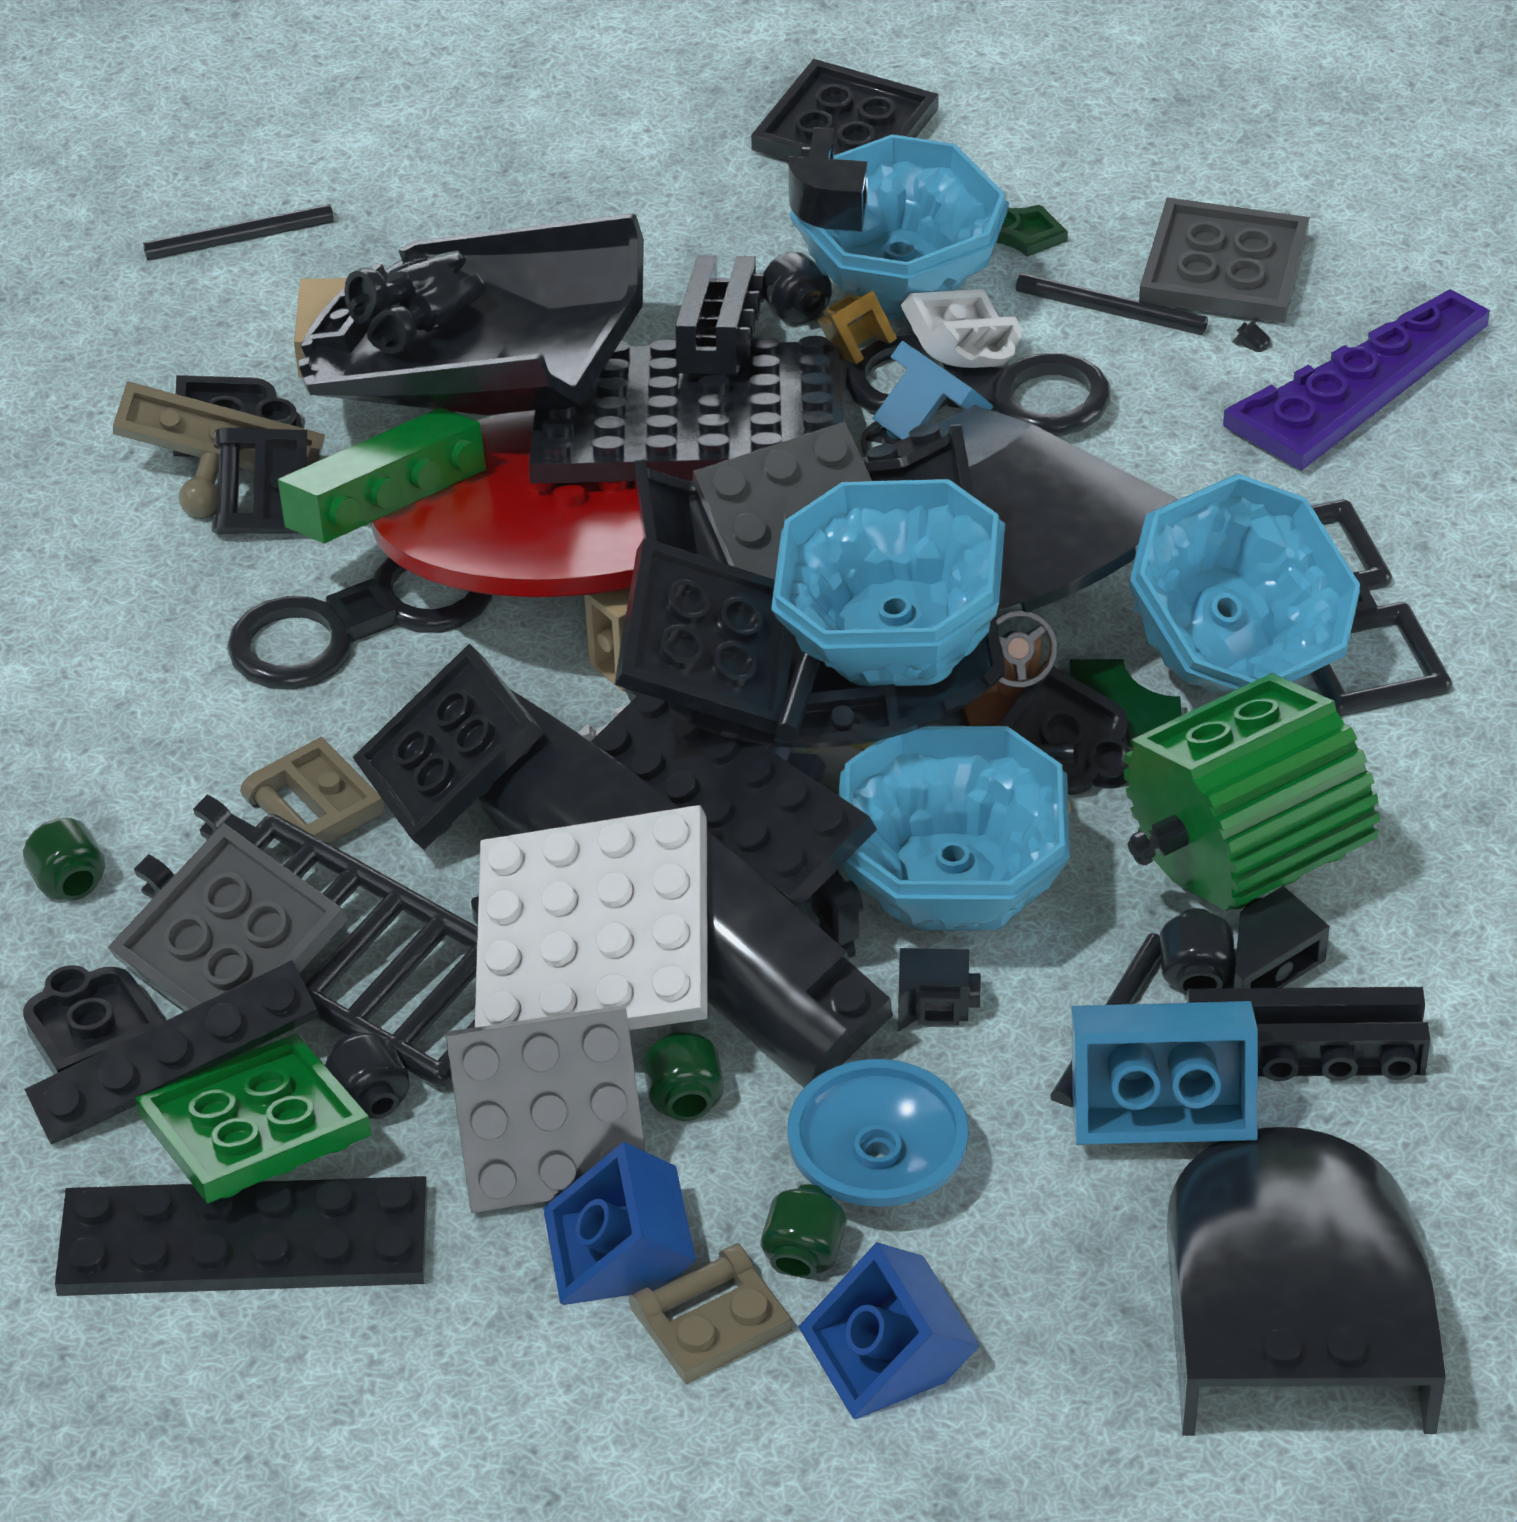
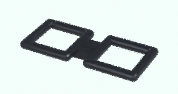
M1341 499L1312 505L1311 507L1322 524L1339 522L1365 569L1364 571L1353 572L1360 583V593L1351 634L1396 624L1424 674V677L1345 693L1331 665L1328 664L1311 673L1322 696L1333 700L1339 716H1345L1448 693L1452 688V680L1411 607L1405 602L1377 606L1370 590L1387 587L1392 581V574L1352 503Z

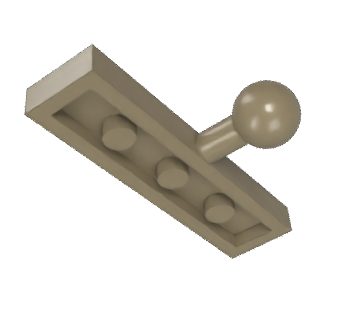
M129 381L126 383L113 423L114 435L201 458L195 478L185 482L179 492L181 508L186 514L194 518L208 517L216 511L218 506V488L215 485L219 470V449L214 447L215 430L220 428L307 429ZM307 430V466L319 461L325 442V434ZM255 449L240 450L239 468L254 472Z

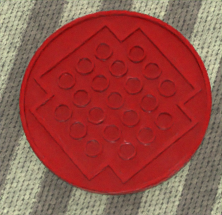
M535 410L498 414L476 420L480 422L486 470L371 522L372 530L379 547L398 565L422 578L456 589L513 597H568L626 590L631 587L636 551L643 540L635 481L530 484L529 458Z

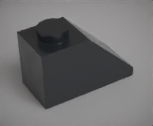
M1284 886L1263 898L1253 899L1240 911L1233 988H1283L1325 962L1330 926Z

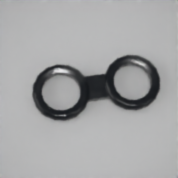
M896 336L897 339L891 343L878 340L860 350L864 359L857 364L851 362L847 367L846 387L854 402L870 413L876 414L889 394L882 393L872 387L867 381L866 376L876 365L885 360L892 359L891 355L901 341H904L974 389L993 405L992 411L1031 423L1057 437L1083 431L1097 422L1110 405L1111 386L1102 370L1085 358L1066 353H1039L1021 358L1006 368L957 367L942 363L930 356L922 347L917 336ZM1043 375H1061L1073 378L1085 385L1090 393L1084 403L1073 410L1059 414H1041L1029 411L1016 403L1012 396L1018 386L1029 379ZM946 398L940 405L938 410L943 408L947 404L948 407H960Z
M387 557L375 571L372 579L326 596V602L310 596H284L264 601L251 608L231 628L227 650L233 667L248 681L270 689H298L318 684L337 673L350 657L354 641L395 625L414 632H441L458 628L480 616L492 601L493 595L469 591L464 598L450 606L437 609L413 607L403 603L393 592L394 583L407 569ZM285 618L310 619L323 625L331 634L330 644L322 654L308 662L292 666L274 665L262 661L250 650L251 639L261 628L273 621Z

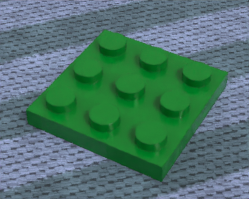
M297 1033L135 1097L140 1118L207 1204L220 1198L234 1196L244 1188L276 1175L287 1174L297 1166L329 1153L340 1152L351 1144L372 1136L369 1116Z

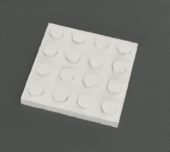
M700 805L480 840L475 1027L624 1005L627 1011L629 1030L707 1019V817Z

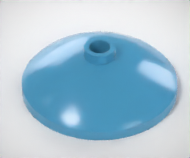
M858 1060L827 1070L812 1080L800 1092L792 1105L788 1118V1145L792 1159L802 1175L811 1184L819 1186L826 1194L857 1205L874 1207L894 1206L921 1199L938 1190L950 1180L959 1169L966 1154L968 1120L959 1097L943 1080L931 1072L916 1065L896 1060ZM879 1153V1154H883V1155H885V1156H884V1157H872V1156H870V1155Z

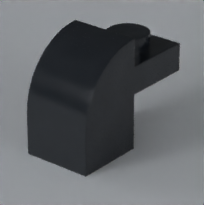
M814 127L811 146L802 147L801 157L788 156L790 208L799 219L812 226L831 230L862 232L868 201V162L834 159V128Z

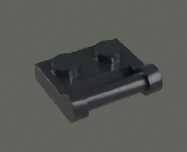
M220 428L215 430L214 447L219 449L217 513L212 515V532L215 534H300L285 527L278 479L307 466V430ZM255 449L253 513H238L240 450Z

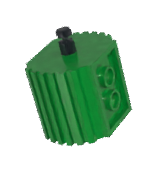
M1270 673L1131 740L1134 750L1125 753L1124 762L1129 764V768L1123 771L1124 779L1129 782L1126 793L1127 798L1132 800L1133 807L1130 808L1132 816L1138 820L1140 827L1137 828L1138 832L1132 834L1127 843L1129 852L1139 865H1148L1154 860L1174 883L1225 911L1243 908L1253 899L1279 886L1292 884L1300 876L1326 863L1338 861L1345 857L1348 852L1378 838L1379 830L1374 828V824L1380 822V814L1374 810V805L1379 802L1377 793L1373 792L1371 785L1375 783L1372 773L1366 770L1364 764L1367 762L1365 753L1357 747L1355 740L1358 739L1352 727L1343 722L1336 711L1333 700L1281 676Z

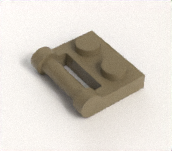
M322 736L252 773L241 785L240 792L253 807L259 805L268 815H279L327 843L333 842L384 814L383 799ZM288 786L318 819L307 824L277 793V790Z
M738 1243L719 1251V1259L654 1291L646 1287L629 1296L632 1312L685 1384L792 1331L791 1317L753 1269L746 1251ZM731 1279L738 1287L670 1322L663 1314Z

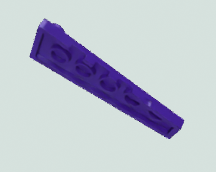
M1449 289L1400 315L1397 320L1385 323L1368 333V340L1360 345L1350 348L1344 345L1331 352V360L1314 369L1308 364L1295 371L1293 380L1279 388L1271 384L1224 410L1223 426L1302 471L1487 327L1490 310Z

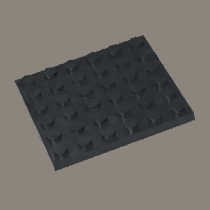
M807 336L801 338L799 342H779L772 337H758L751 340L750 356L741 358L737 375L676 373L675 340H657L647 346H630L627 342L621 341L580 406L535 410L529 458L530 484L635 481L634 460L644 458L646 460V467L682 480H693V471L842 423L844 420L839 348L823 336Z

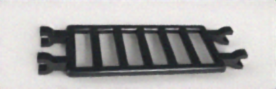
M207 794L193 808L194 815L206 822L199 829L201 836L208 840L223 823L262 851L273 839H276L296 850L283 866L298 877L302 878L316 862L339 875L322 893L338 906H341L359 886L382 899L304 984L318 1010V1019L346 1035L375 1033L384 1036L395 1047L409 1072L433 1086L441 1087L449 1083L452 1077L448 1049L436 1060L413 1047V1045L476 977L478 926L279 815L269 814L256 826H253L232 814L223 803ZM150 854L134 868L136 876L147 882L141 888V892L151 899L175 875L163 862ZM402 911L426 924L349 1008L325 996L329 989ZM446 935L470 948L393 1034L368 1021ZM475 1019L466 1029L475 1028Z

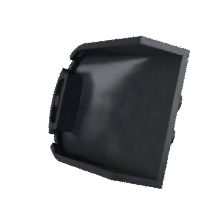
M1297 1127L1257 1129V1140L1218 1141L1199 1153L1178 1177L1170 1196L1167 1213V1244L1182 1436H1195L1199 1387L1418 1385L1424 1434H1437L1446 1375L1434 1290L1427 1257L1414 1218L1403 1191L1390 1172L1370 1154L1352 1143L1327 1133Z

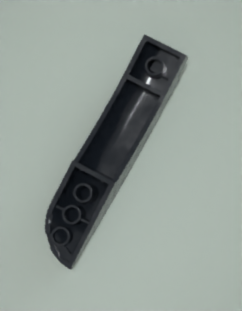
M512 691L545 734L533 744L529 752L520 757L493 783L486 794L478 798L486 815L505 836L678 809L675 804L595 744L548 712ZM707 831V1002L737 1027L792 1079L805 1088L817 1076L844 1064L893 1016L891 999L849 962L845 949L746 862Z

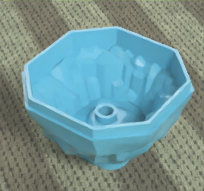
M892 134L834 156V159L868 162V201L862 232L815 227L799 219L792 210L790 212L792 224L801 233L807 244L809 255L815 259L823 275L829 276L834 283L839 285L840 291L847 290L852 294L864 296L873 290L887 319H899L906 316L900 305L910 293L955 291L965 284L968 276L976 274L989 265L990 257L1010 203L1005 199V193L956 144Z
M1241 474L1232 475L1146 514L1129 582V588L1135 599L1133 610L1142 618L1147 644L1157 649L1164 665L1175 672L1176 675H1179L1186 683L1201 686L1206 691L1215 692L1220 690L1226 693L1233 692L1270 673L1295 682L1345 657L1360 593V583L1308 500L1300 495Z
M949 479L841 482L785 520L784 528L781 530L771 610L775 617L795 636L803 652L823 661L827 667H832L840 675L856 685L876 686L895 684V686H913L938 683L948 677L953 667L977 647L979 642L989 632L990 622L996 616L1000 596L1005 523L999 520V515Z
M924 726L902 735L875 742L845 763V769L840 772L839 796L869 815L877 828L843 864L848 879L877 899L884 911L911 928L930 931L1001 929L1018 915L1022 909L1031 904L1043 891L1050 888L1054 879L1063 870L1070 858L1067 773L1062 770V764L1008 726Z

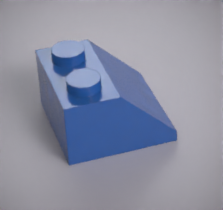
M624 1141L543 1208L558 1295L562 1305L632 1295L646 1287L654 1291L671 1282L696 1262L677 1167Z
M878 1242L869 1249L798 1326L853 1419H858L946 1383L980 1347L924 1256Z

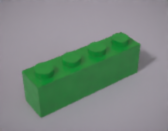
M439 407L279 478L278 484L285 527L325 544L486 470L480 422Z

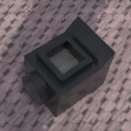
M900 948L898 1032L916 1020H919V1025H959L960 1021H968L969 1008H980L981 973H969V949Z

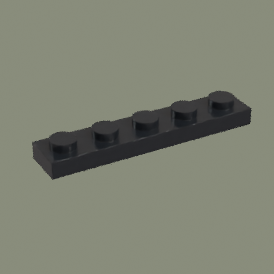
M290 960L24 1090L47 1139L52 1145L136 1106L135 1097L235 1058L319 1017V1013L293 960Z

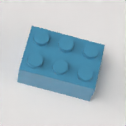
M1251 1001L1071 1006L1073 1121L1076 1145L1257 1140L1258 1028Z

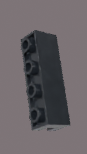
M697 255L675 325L676 373L737 375L741 358L750 356L751 339H754L755 321H759L760 303H764V273H756V256H736L730 279L717 278V255Z
M1423 986L1188 989L1187 1003L1251 1001L1258 1028V1077H1266L1273 1081H1286L1294 1076H1325L1330 1080L1342 1081L1353 1076H1385L1391 1080H1404L1413 1075H1426L1430 1033L1428 1022H1423L1425 1011Z

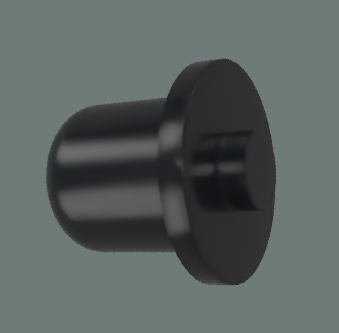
M1255 317L1249 324L1244 322L1236 330L1239 334L1233 339L1232 343L1235 344L1238 341L1250 350L1262 352L1271 344V338L1256 324L1258 318Z

